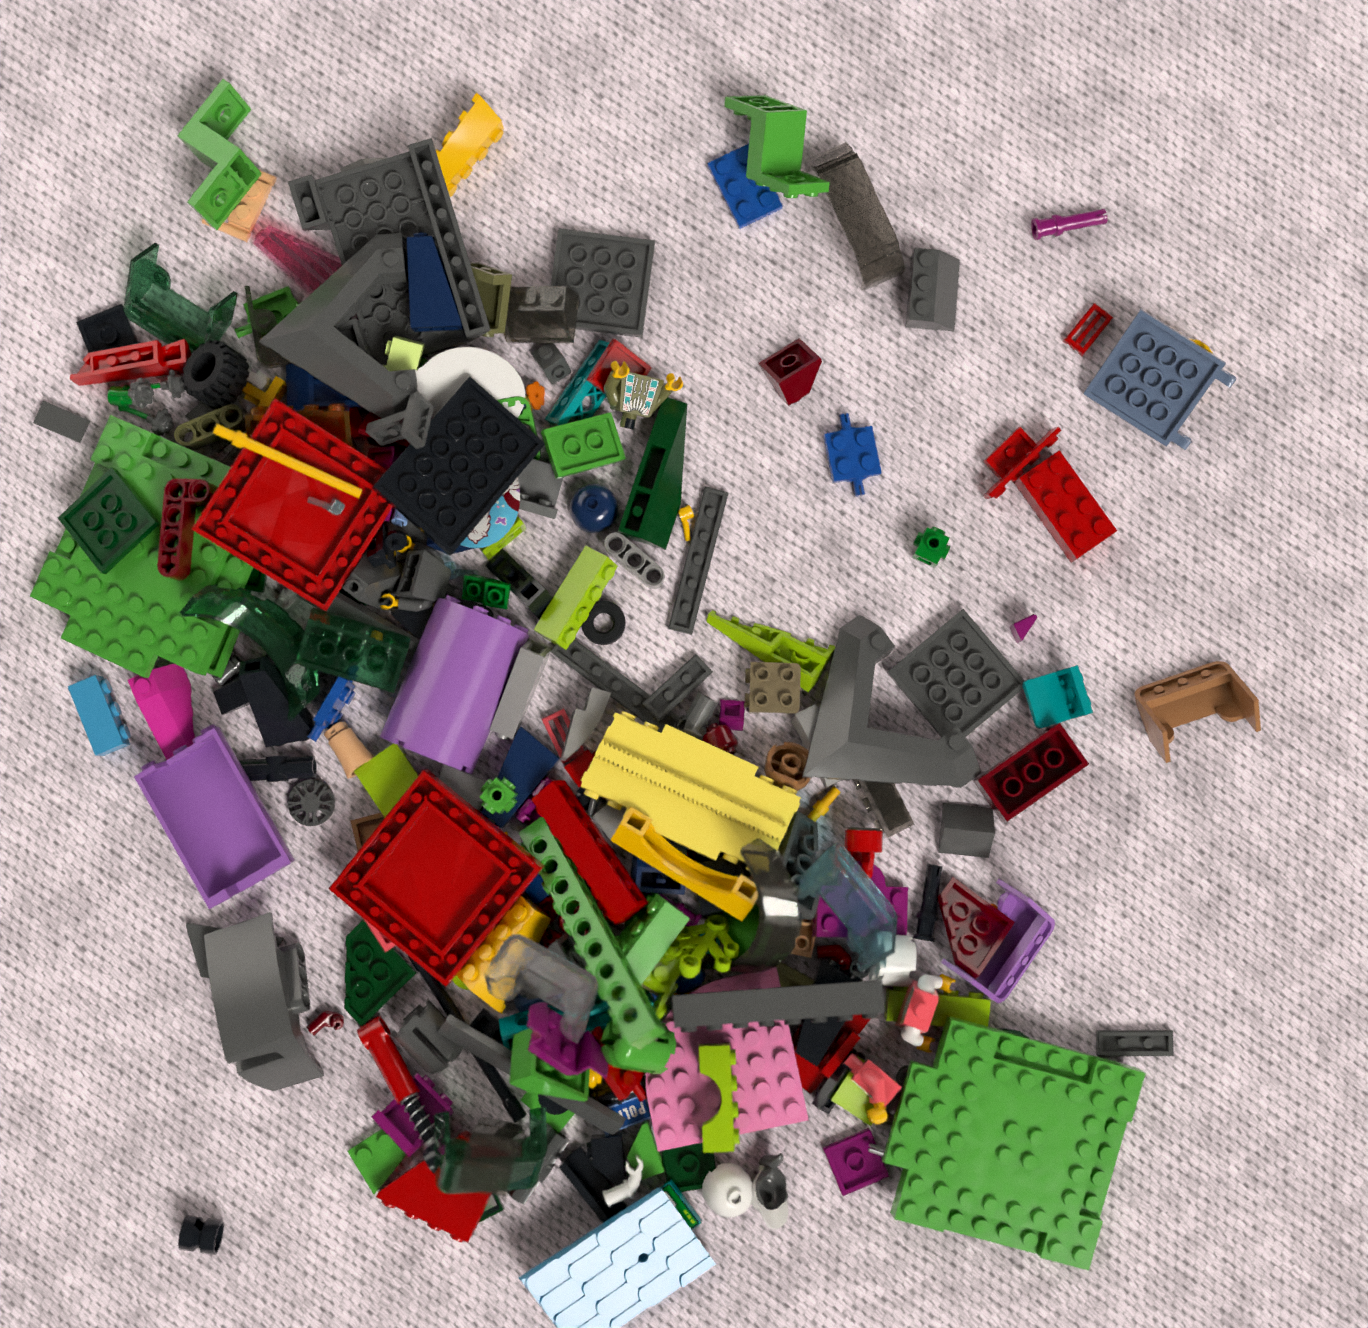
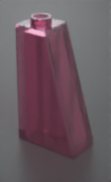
M270 225L266 229L260 230L253 242L259 252L308 295L312 294L342 266L339 257Z

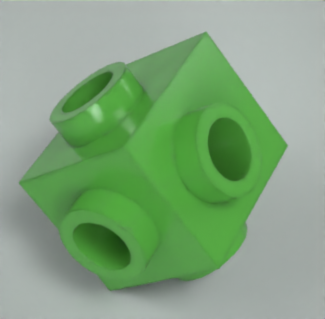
M505 777L502 780L499 778H495L493 781L489 779L480 789L483 792L480 796L484 801L482 806L492 814L495 812L502 814L504 811L508 813L517 803L515 798L518 794L514 791L516 786ZM495 791L502 793V798L498 801L493 798Z

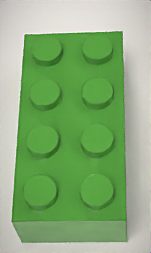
M658 893L646 894L644 897L648 904L626 921L624 930L620 935L615 936L641 985L690 919ZM613 968L608 972V978L612 976ZM625 990L619 995L621 999L625 996Z

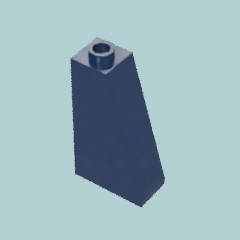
M427 233L413 234L414 237H407L411 329L414 332L464 330L435 240Z
M520 727L497 777L501 780L505 777L516 786L514 791L518 794L515 798L517 803L508 813L504 811L502 814L498 812L492 814L485 808H483L482 813L487 818L495 821L496 826L503 829L517 813V809L523 806L539 786L541 780H544L559 763L560 758L523 727ZM495 791L493 793V798L496 801L500 800L502 798V793L500 791Z

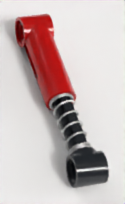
M378 1016L357 1029L359 1039L371 1053L397 1104L405 1106L404 1111L410 1115L409 1121L414 1123V1130L419 1132V1139L424 1141L423 1147L425 1150L423 1157L431 1172L436 1175L457 1162L458 1156L448 1139H443L439 1132L435 1131L434 1123L432 1124L428 1118L430 1114L427 1115L423 1108L425 1105H421L418 1099L420 1096H417L420 1090L391 1038V1031L383 1018Z

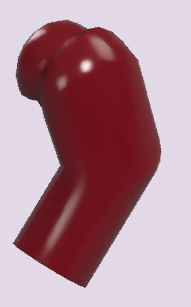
M323 1011L306 1028L314 1036L323 1027L340 1030L344 1026V1017L338 1012Z

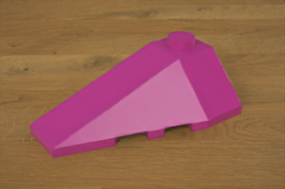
M170 664L152 669L149 678L137 675L128 679L135 700L166 760L173 757L174 754L172 752L179 747L193 745L192 740L195 738L191 702L192 688L185 669L177 664Z

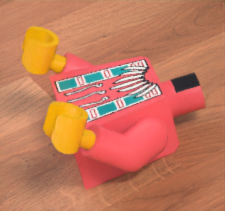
M852 1053L843 1063V1066L853 1074L850 1080L869 1096V1103L873 1104L874 1108L866 1110L868 1120L876 1125L886 1122L888 1116L885 1107L901 1089V1086L872 1061L867 1059L863 1063Z

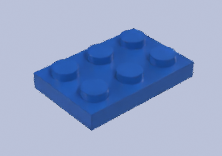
M749 144L707 163V167L739 229L783 209V205L776 192L770 191L767 186H758L755 184V181L746 178Z

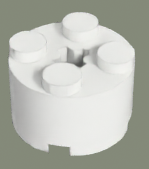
M880 933L877 936L876 942L872 941L870 943L869 954L870 957H873V966L870 967L869 979L882 980V985L909 987L913 981V978H909L910 971H915L917 957L915 942H910L913 937Z

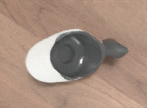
M782 1153L777 1156L766 1155L760 1159L759 1174L754 1178L752 1184L751 1204L753 1208L761 1212L766 1225L774 1230L783 1226L788 1218L786 1177L778 1168L783 1163Z

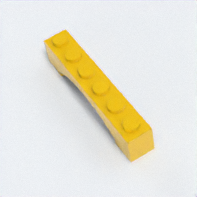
M630 807L612 836L611 841L730 915L743 921L754 906L763 888L743 875L737 877L720 873L690 859L655 832L651 818Z

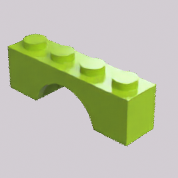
M730 1043L699 1044L700 1073L715 1081L722 1096V1103L718 1112L702 1124L703 1153L735 1152V1144H740L739 1128H734V1118H739L738 1102H733L732 1092L737 1091V1075H732L731 1065H736V1049H731Z

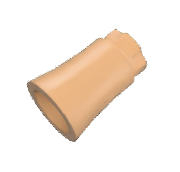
M345 721L336 723L324 733V736L329 741V746L338 758L348 779L355 777L354 771L375 757L359 740L352 728L348 727Z

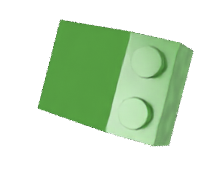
M531 1028L513 1035L509 1084L531 1093L583 1102L588 1100L590 1068L578 1075L566 1076L528 1051L532 1033Z

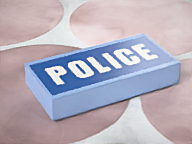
M635 1095L625 1099L621 1105L616 1103L608 1106V1108L626 1118L619 1130L651 1119L647 1098L639 1102Z

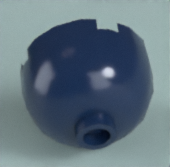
M587 484L579 488L570 502V515L574 524L582 531L588 533H600L608 530L616 522L619 514L618 501L614 493L607 487L599 484Z

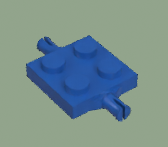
M845 413V415L840 414L842 429L823 435L832 483L844 481L853 483L855 497L865 495L863 480L882 474L873 427H851L849 413Z
M350 663L345 674L337 678L313 719L315 725L307 736L308 738L317 742L323 729L326 727L330 729L333 725L340 722L343 713H341L345 703L349 705L354 698L355 691L353 689L355 686L352 684V680L359 667Z

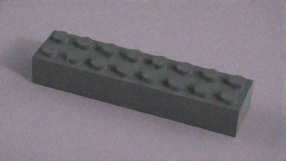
M882 980L672 996L674 1028H680L681 1033L695 1032L697 1026H706L707 1031L722 1030L723 1024H732L733 1029L748 1028L749 1022H759V1027L775 1026L774 1021L785 1020V1025L801 1024L800 1019L810 1018L811 1023L827 1022V1017L836 1016L837 1021L853 1020V1015L862 1014L864 1019L879 1018V1013H885Z

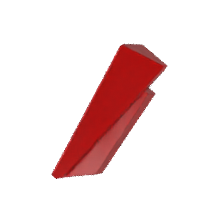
M185 339L162 346L158 340L91 352L84 357L83 361L85 363L77 374L70 375V380L78 386L166 376L169 375V371L172 369L178 370L179 374H183V368L187 364L186 361L192 354Z

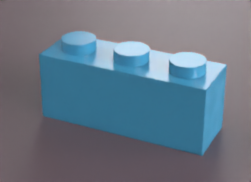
M94 675L68 686L95 756H105L131 745L128 739L131 737L130 731L125 724L122 725L119 717L122 712L118 703L112 700L110 695L112 687L108 679H104L103 676Z

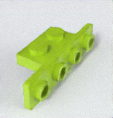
M699 934L691 935V938L698 937ZM696 947L682 949V953L678 956L669 955L666 951L643 982L645 986L660 994L652 1005L659 1019L663 1017L668 1008L665 1004L668 997H672L678 987L676 983L678 976H682L679 969L681 957L685 954H692Z

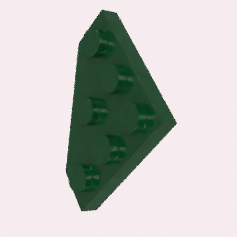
M364 919L346 936L345 962L346 989L344 1009L361 1027L418 973L394 947L385 953Z

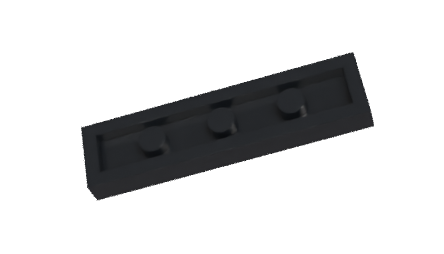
M581 1146L561 1161L559 1168L602 1223L629 1207L624 1200L608 1207L603 1191L609 1190L613 1186L593 1166L592 1159L587 1158V1153Z

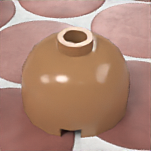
M784 742L783 745L777 747L776 745L772 746L765 760L764 772L766 777L774 780L773 785L781 789L783 785L796 791L805 788L812 779L802 777L809 751L793 742Z

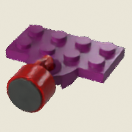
M847 827V830H845L844 851H849V864L841 867L837 875L836 885H817V888L820 889V899L812 923L813 937L877 938L880 933L907 936L908 887L886 886L883 873L874 864L875 853H882L883 831H880V828Z

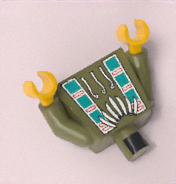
M613 361L611 363L612 372H610L604 385V391L610 404V409L623 412L620 427L634 430L637 415L650 418L652 413L660 407L661 403L673 391H678L683 387V381L681 377L674 381V373H669L666 376L667 383H664V380L629 372L626 362H623L620 367L617 361Z

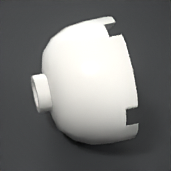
M722 1163L717 1166L718 1168L706 1175L702 1184V1195L707 1206L716 1214L726 1218L737 1217L751 1206L753 1182L750 1175L741 1166L733 1163Z

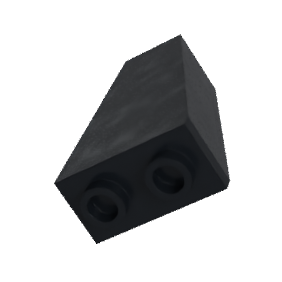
M265 656L241 661L239 677L265 747L282 746L287 743L309 740L310 738L307 736L315 725L314 717L269 659Z
M828 958L827 961L819 960L812 985L863 981V979L852 972L848 975L844 974L839 970L841 965ZM836 1016L827 1017V1022L811 1023L810 1018L802 1019L794 1047L795 1053L817 1067L845 1021H837Z

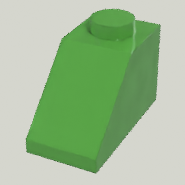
M648 1120L642 1122L627 1154L630 1166L635 1169L639 1165L636 1155L642 1158L641 1180L663 1173L665 1170Z

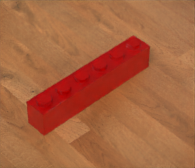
M565 780L550 782L531 799L535 804L537 813L545 819L551 834L558 838L563 846L564 853L577 866L578 874L587 881L591 887V893L604 906L605 913L611 921H614L615 924L626 922L648 904V901Z

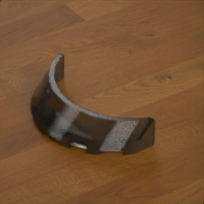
M757 838L742 847L740 854L752 874L758 893V929L747 951L736 960H731L729 972L760 973L774 968L789 956L796 945V938L800 935L802 913L798 908L797 898L800 895L797 884L791 881L783 865L786 861L779 851ZM711 956L703 961L701 968L716 970L714 967V957Z

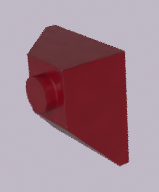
M798 338L758 364L779 397L790 406L810 393L822 360L808 345Z

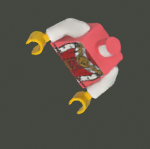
M944 974L940 976L922 975L918 981L913 980L907 988L895 1025L902 1028L901 1037L915 1045L916 1049L928 1053L932 1052L930 1044L935 1042V1039L921 1034L928 1031L939 1000L936 989L951 993L952 990L949 988L952 982L956 981L955 979Z

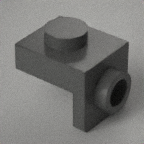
M552 340L531 353L551 385H554L572 372L564 356Z

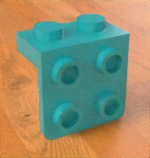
M1078 665L1026 680L1022 684L1035 727L1038 729L1093 713L1091 700L1087 695L1083 675Z

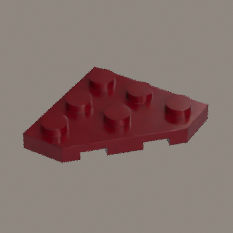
M952 877L938 896V902L954 963L976 980L1015 922L963 883Z

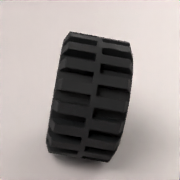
M206 341L205 344L199 345L198 349L194 350L186 361L187 364L182 372L184 373L182 376L183 388L187 394L205 405L219 409L229 405L231 402L234 403L237 397L242 394V390L248 382L247 378L250 372L247 370L249 369V363L246 362L247 359L242 354L222 341Z

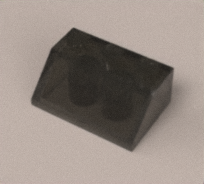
M567 286L511 287L504 333L506 342L574 343L579 295Z

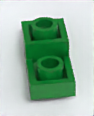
M466 573L464 575L462 599L482 602L484 606L507 610L511 584Z

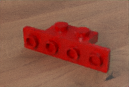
M1018 427L983 461L999 478L983 497L985 499L993 497L997 499L1006 491L1004 486L1010 480L1012 482L1016 481L1024 473L1022 469L1028 463L1032 465L1041 457L1039 452L1045 446L1049 448L1059 439L1056 435L1061 432V429L1059 427L1052 428L1035 443L1021 427Z

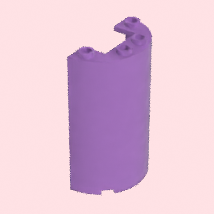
M446 595L445 599L438 598L380 738L440 763L473 774L491 731V724L520 648L529 639L527 634L529 630L516 624L513 627L510 625L511 620L497 615L496 619L487 615L488 610L474 605L473 609L460 605V600Z
M214 724L201 730V735L192 740L193 745L179 747L172 752L174 756L164 762L156 764L155 761H151L141 767L142 772L134 776L209 909L250 888L295 861L221 728L216 727Z

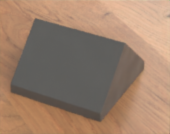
M943 803L938 853L989 858L995 836L993 809Z

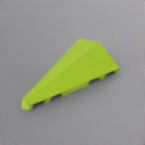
M713 610L708 614L706 620L711 626L763 662L799 664L801 667L800 687L807 692L819 681L836 648L834 645H829L827 649L815 646L814 640L810 638L806 640V643L791 637L789 632L754 623L753 627L739 624V618L734 616L731 621L725 620L716 615V611Z

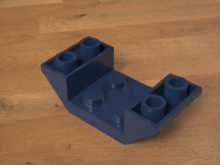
M293 363L286 365L287 406L297 413L313 414V409L361 407L352 399L343 396L310 375L306 370L297 367ZM361 407L362 412H369L363 407Z

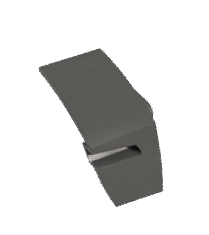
M271 912L205 934V951L212 999L221 1044L227 1063L236 1062L237 1074L249 1083L271 1091L323 1077L324 1071L308 1054L305 1048L304 1036L300 1030L299 1014L310 1010L306 960L301 944L297 942L281 948L277 947Z

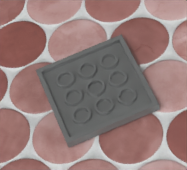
M559 228L545 322L546 326L643 338L655 240Z
M964 609L887 672L941 738L955 727H958L965 737L968 736L1023 689L1022 684L1025 681Z

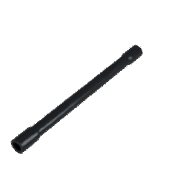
M408 956L446 1015L450 1014L467 1024L442 983ZM472 1054L500 1097L504 1108L513 1122L516 1123L524 1118L527 1113L516 1096L512 1094L496 1067Z

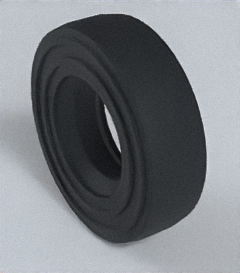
M600 600L596 601L589 612L587 620L583 622L581 627L584 635L591 642L598 645H609L616 642L622 636L626 620L623 611L618 605L610 601ZM601 613H606L613 619V626L607 632H599L594 627V619Z

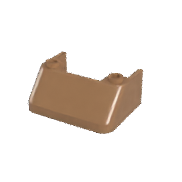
M1211 662L1141 686L1135 691L1136 705L1149 741L1165 763L1171 762L1169 743L1175 737L1172 728L1217 713L1221 719L1228 722H1235L1245 718L1256 732L1261 731L1259 699L1226 662Z

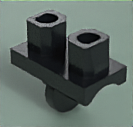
M382 523L368 545L371 551L367 552V559L373 567L376 568L382 564H386L389 569L395 567L396 551L402 550L407 545L406 535L399 530L387 533L385 524Z

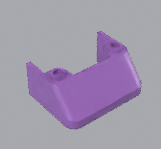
M998 879L996 883L1006 891L998 899V910L1015 923L980 976L975 980L957 965L954 966L945 959L941 963L996 1003H1001L1010 995L1053 932L1055 921L1029 897Z

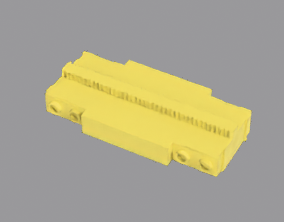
M622 711L621 714L615 712L611 726H608L588 771H585L581 779V788L585 789L583 794L595 800L600 796L608 800L606 805L619 811L622 807L626 808L623 818L629 808L633 807L652 819L651 823L656 833L707 858L716 861L721 852L724 854L723 859L733 864H737L738 861L747 864L746 869L757 875H760L761 871L767 873L769 870L768 865L771 859L774 858L783 840L792 816L799 808L801 797L796 795L797 791L785 785L781 789L773 785L774 780L764 775H760L759 778L755 777L758 766L665 724L662 733L658 732L659 728L649 722H645L642 725L635 722L636 717Z

